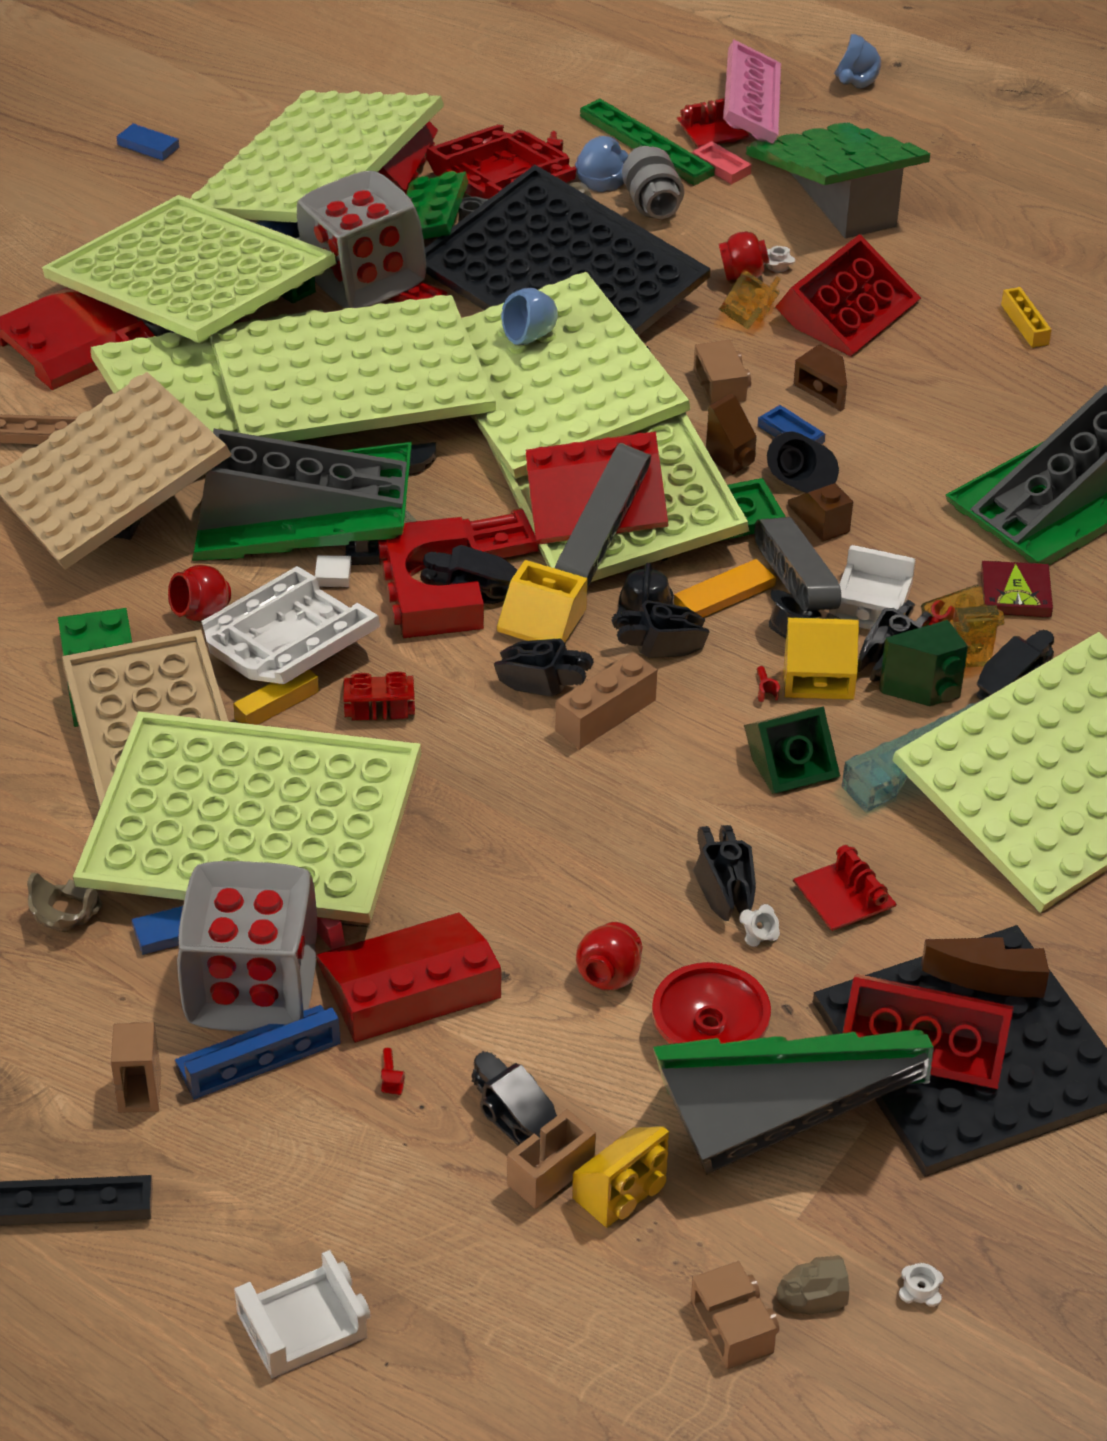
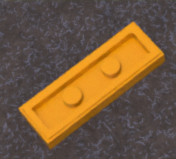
M754 559L675 593L674 604L687 607L700 616L705 617L774 587L776 577L762 563Z

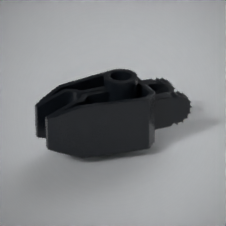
M459 545L453 548L452 555L432 551L430 553L427 552L423 559V565L427 568L422 569L420 580L422 583L429 585H450L478 581L483 603L495 604L505 601L510 581L517 572V569L502 557Z
M648 600L641 604L639 611L620 610L613 614L614 616L611 620L616 630L619 629L617 631L618 634H616L619 642L625 645L637 646L639 652L648 658L687 656L703 648L710 633L709 629L703 627L705 619L691 609Z
M906 600L898 610L895 608L883 609L864 640L858 658L857 672L859 673L868 664L876 662L872 669L870 680L872 682L879 681L885 638L928 626L933 615L925 611L916 621H913L909 617L914 611L915 603L910 600Z
M1039 630L1027 640L1020 636H1013L984 665L977 681V686L980 687L977 697L980 700H984L1053 659L1054 651L1052 645H1054V636L1051 631Z
M561 638L521 641L500 652L502 660L495 662L494 667L499 681L515 691L553 697L561 693L565 685L573 686L575 684L577 686L581 685V683L583 684L587 677L585 671L591 669L594 658L589 653H586V651L567 650Z
M722 825L720 827L719 842L714 841L709 826L699 827L697 841L700 855L693 872L710 908L724 921H729L734 905L739 914L747 909L751 911L756 890L752 846L743 840H736L731 825Z
M482 1051V1053H478V1056L474 1059V1069L471 1078L482 1094L480 1108L485 1117L493 1122L517 1146L533 1134L540 1138V1129L557 1117L554 1104L539 1087L534 1077L521 1064L514 1063L507 1067L492 1052Z

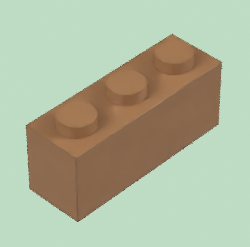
M634 652L630 653L556 700L555 731L580 750L656 701L658 670Z

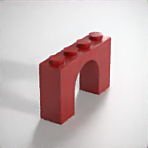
M462 517L404 523L402 535L393 539L378 540L380 559H386V561H382L384 580L391 581L387 583L389 603L395 602L396 604L392 605L394 625H400L403 638L484 629V603L478 581L450 585H429L419 582L412 577L417 572L427 568L423 565V559L427 552L430 553L432 551L452 555L453 548L459 545L467 546V535Z

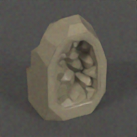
M840 1255L815 1257L810 1263L797 1265L788 1274L783 1276L777 1287L778 1302L792 1312L811 1315L832 1312L848 1305L850 1293L849 1279L844 1260Z

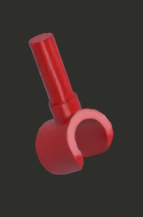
M551 131L550 138H547V143L563 152L564 141L557 139L556 131Z
M942 600L935 601L931 607L933 617L928 625L945 620L952 621L956 616L955 607L951 605L944 615H940V610L945 602Z
M764 666L757 667L756 670L760 679L758 701L764 702L765 693L773 694L775 701H778L779 683L772 678H768Z
M389 1047L384 1048L382 1051L384 1067L381 1070V1092L402 1095L405 1071L394 1070L392 1049Z

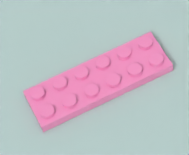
M734 39L728 48L723 119L735 129L742 128L750 132L757 140H766L773 144L779 134L781 63Z

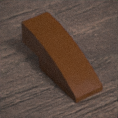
M1003 937L925 939L921 967L922 971L969 989L1015 997H1045L1049 967L1044 948L1005 949Z

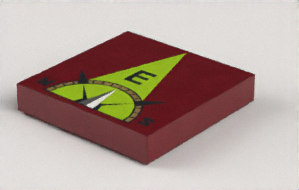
M982 561L981 582L984 614L1052 617L1053 602L1049 564Z

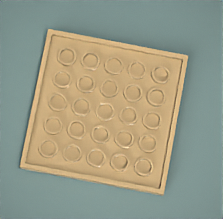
M146 372L133 378L127 386L118 392L105 397L102 403L90 411L81 413L74 422L65 428L53 432L49 439L37 447L24 452L21 458L9 466L0 468V498L66 570L232 454L223 441L154 377Z

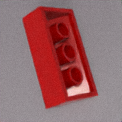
M428 121L378 173L384 175L406 194L409 188L408 184L418 175L417 168L426 161L425 154L427 153V148L435 144L433 139L438 129Z
M856 974L853 977L843 1033L856 1032L858 1037L921 1030L924 1034L928 1035L934 1047L930 1075L998 1089L1014 1006Z

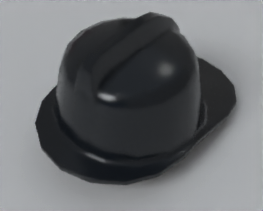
M794 431L779 434L769 445L767 451L768 467L771 473L785 484L808 493L834 484L837 481L839 474L838 460L833 452L824 445Z
M648 562L644 569L630 573L620 592L618 612L620 610L639 611L641 604L646 600L673 605L674 595L669 587L667 577L662 572L652 569L651 563Z
M772 590L769 594L775 602L769 620V627L785 639L788 618L841 619L824 610L804 612L793 596L787 592Z

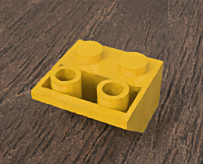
M524 560L510 581L497 624V632L526 641L561 638L565 643L587 609V578Z
M788 618L783 667L785 698L854 700L858 668V620Z
M663 1126L631 1128L573 1172L572 1198L606 1228L618 1219L628 1217L638 1203L649 1195H656L666 1183L669 1131Z

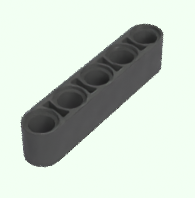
M623 443L617 445L555 565V569L587 578L588 588L647 473L651 462L650 454Z
M791 517L758 519L754 529L756 544L804 612L838 609L841 605L840 584Z

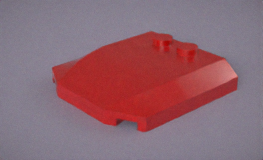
M500 124L429 147L426 153V159L436 176L439 177L450 171L456 173L466 172L468 185L465 193L472 197L490 199L534 165L539 166L564 182H569L576 178L577 169L575 166L570 167V158L566 153L529 132L519 129L514 133L504 132V126Z
M66 287L0 316V346L4 347L9 344L34 366L35 376L53 391L99 370L91 358V347L104 345L109 342L117 343L115 340L116 331L134 324L138 320L128 312Z

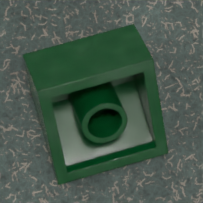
M948 620L885 638L879 690L882 694L929 707L960 698L968 645Z
M824 706L809 708L744 725L752 760L772 794L841 776Z

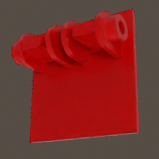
M725 98L717 99L715 103L713 100H710L707 104L706 102L686 105L684 109H681V116L677 117V121L698 148L711 141L720 144L749 138L746 130L742 128L735 129L723 119Z
M395 671L387 673L385 677H372L369 673H355L350 676L351 678H344L343 701L351 702L344 703L345 718L351 717L352 721L369 720V701H372L373 720H377L376 701H383L384 720H387L386 701H390L391 719H408V715H415V701H408L415 700L413 675L407 676L405 672Z
M842 845L837 849L836 863L793 879L795 885L831 931L886 911L897 905L888 894L887 887L884 884H880L875 878L876 874L870 869L867 862L862 861L858 856V851L848 845Z

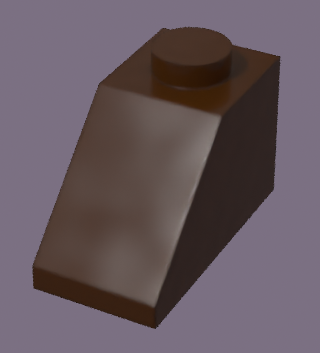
M820 344L795 360L793 385L841 412L845 409L847 392L844 358Z
M730 393L708 406L706 449L715 464L733 475L755 461L757 436L737 397Z
M836 483L788 499V506L822 542L850 532L853 500Z

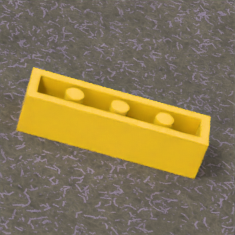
M1016 287L1003 290L1001 306L1031 348L1049 345L1052 329L1023 289Z
M309 669L285 684L270 683L234 702V719L238 723L258 725L318 693V677Z

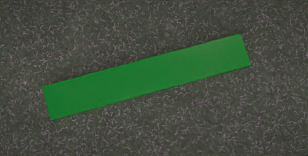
M601 98L580 108V117L629 147L635 149L640 146H650L664 150L669 155L679 177L693 186L714 176V166Z

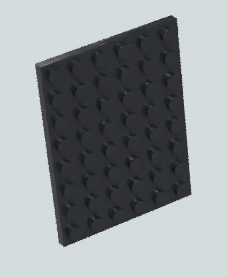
M537 165L532 166L454 225L450 235L440 236L425 248L426 274L483 310L504 303L508 296L523 288H536L539 290L546 285L568 279L572 275L587 272L638 336L711 277V268Z

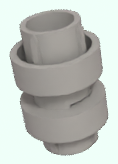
M650 146L635 148L628 155L622 167V178L637 210L647 217L657 219L672 216L678 210L683 200L684 186L669 155L660 148Z

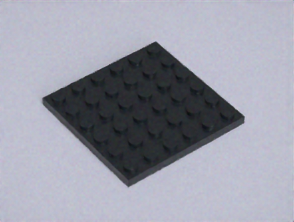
M1018 925L979 937H1003L1005 949L1034 948ZM922 956L865 975L1014 1006L998 1089L930 1075L929 1083L908 1084L875 1099L924 1177L1107 1112V1047L1050 969L1044 998L992 994L944 981L922 971ZM853 979L813 993V1004L833 1035L843 1033Z

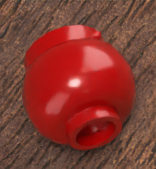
M739 232L730 236L727 242L719 243L727 281L737 279L740 282H749L758 279L765 271L764 264L770 263L765 240L759 241L752 232Z
M195 565L183 572L175 573L170 579L168 586L169 605L178 617L185 616L189 620L202 623V620L219 612L229 604L231 600V587L218 569L207 565Z
M609 922L589 931L577 946L576 964L579 973L586 982L603 991H615L627 986L640 969L643 950L641 939L635 930L620 922Z

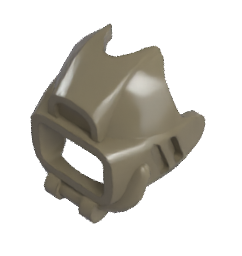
M32 873L29 876L27 882L28 906L35 920L46 927L61 932H68L73 929L75 924L83 925L87 923L92 914H96L102 907V901L96 889L75 887L74 880L70 879L66 885H53L38 873ZM60 896L83 902V909L78 914L64 913L54 909L52 906Z

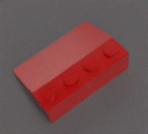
M859 234L793 285L775 308L795 329L852 356L917 303L921 297L868 241Z
M656 431L527 449V471L536 544L568 541L619 443L650 454L651 462L616 534L668 527Z
M460 912L316 954V961L354 1043L501 998V966L487 939Z

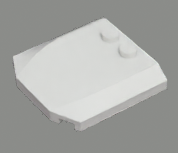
M298 566L202 620L209 652L248 679L278 684L289 682L381 627L377 614L359 603L354 604L350 608L319 589L318 580L315 576Z

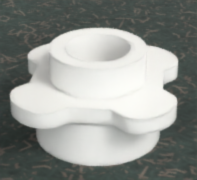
M774 246L771 249H767L770 263H767L766 267L770 271L785 272L789 269L790 265L795 263V258L790 255L789 248Z
M764 904L758 910L750 911L747 909L741 912L739 920L745 927V941L749 946L755 947L759 945L760 941H775L778 939L780 934L779 921L774 914V909L770 905ZM758 922L762 923L761 929L757 927Z
M917 1263L903 1268L901 1277L904 1279V1287L899 1290L901 1300L906 1303L913 1301L926 1303L930 1307L939 1305L942 1299L939 1293V1285L944 1280L942 1273L925 1263ZM917 1285L925 1286V1288H919Z

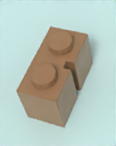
M731 340L695 344L694 372L701 386H703V391L709 404L715 403L730 393L734 394L739 402L746 401L747 388H750L752 384L751 374L748 369L744 368L741 353L735 350Z
M131 1022L113 1024L111 1068L118 1113L159 1112L161 1067L155 1023Z
M568 1109L564 1110L540 1129V1138L533 1134L507 1154V1185L533 1208L537 1209L573 1180V1172L595 1157L596 1132Z
M740 1261L692 1277L690 1302L727 1370L774 1353L776 1334L780 1330L777 1317L771 1308H765L760 1299V1289L753 1275L746 1274Z

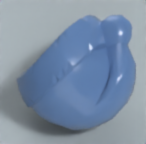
M851 34L847 50L834 74L843 84L852 83L856 88H865L878 77L881 68V57L877 50L863 37Z
M598 136L593 138L584 146L576 160L577 176L590 190L605 192L617 189L624 184L622 167L628 157V153L621 150L619 142L612 137Z
M523 288L513 292L505 300L501 312L505 335L515 345L529 344L545 336L555 327L558 319L554 300L536 288Z

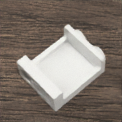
M851 545L848 551L847 565L840 581L841 605L838 609H831L829 613L841 619L858 620L860 628L871 630L883 609L895 608L898 610L906 602L913 584L916 560L907 556Z
M330 1250L322 1253V1266L259 1294L256 1293L251 1282L234 1288L237 1314L272 1379L367 1338L366 1319L371 1317L368 1304L361 1293L355 1295L351 1288L352 1279L347 1266L343 1261L337 1263Z

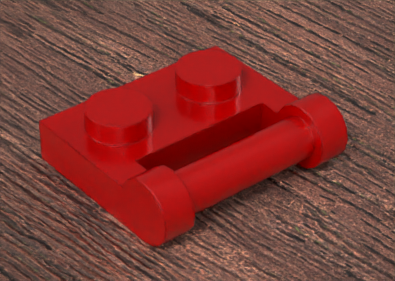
M522 508L512 510L511 514L470 521L468 518L463 519L467 535V547L502 558L538 551L535 534Z

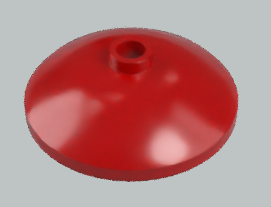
M701 962L681 967L662 980L653 996L652 1016L658 1032L669 1044L718 1038L720 1043L763 1038L770 1024L771 1004L763 986L747 972L723 963Z

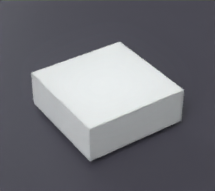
M317 555L315 577L318 580L319 586L349 587L351 556Z

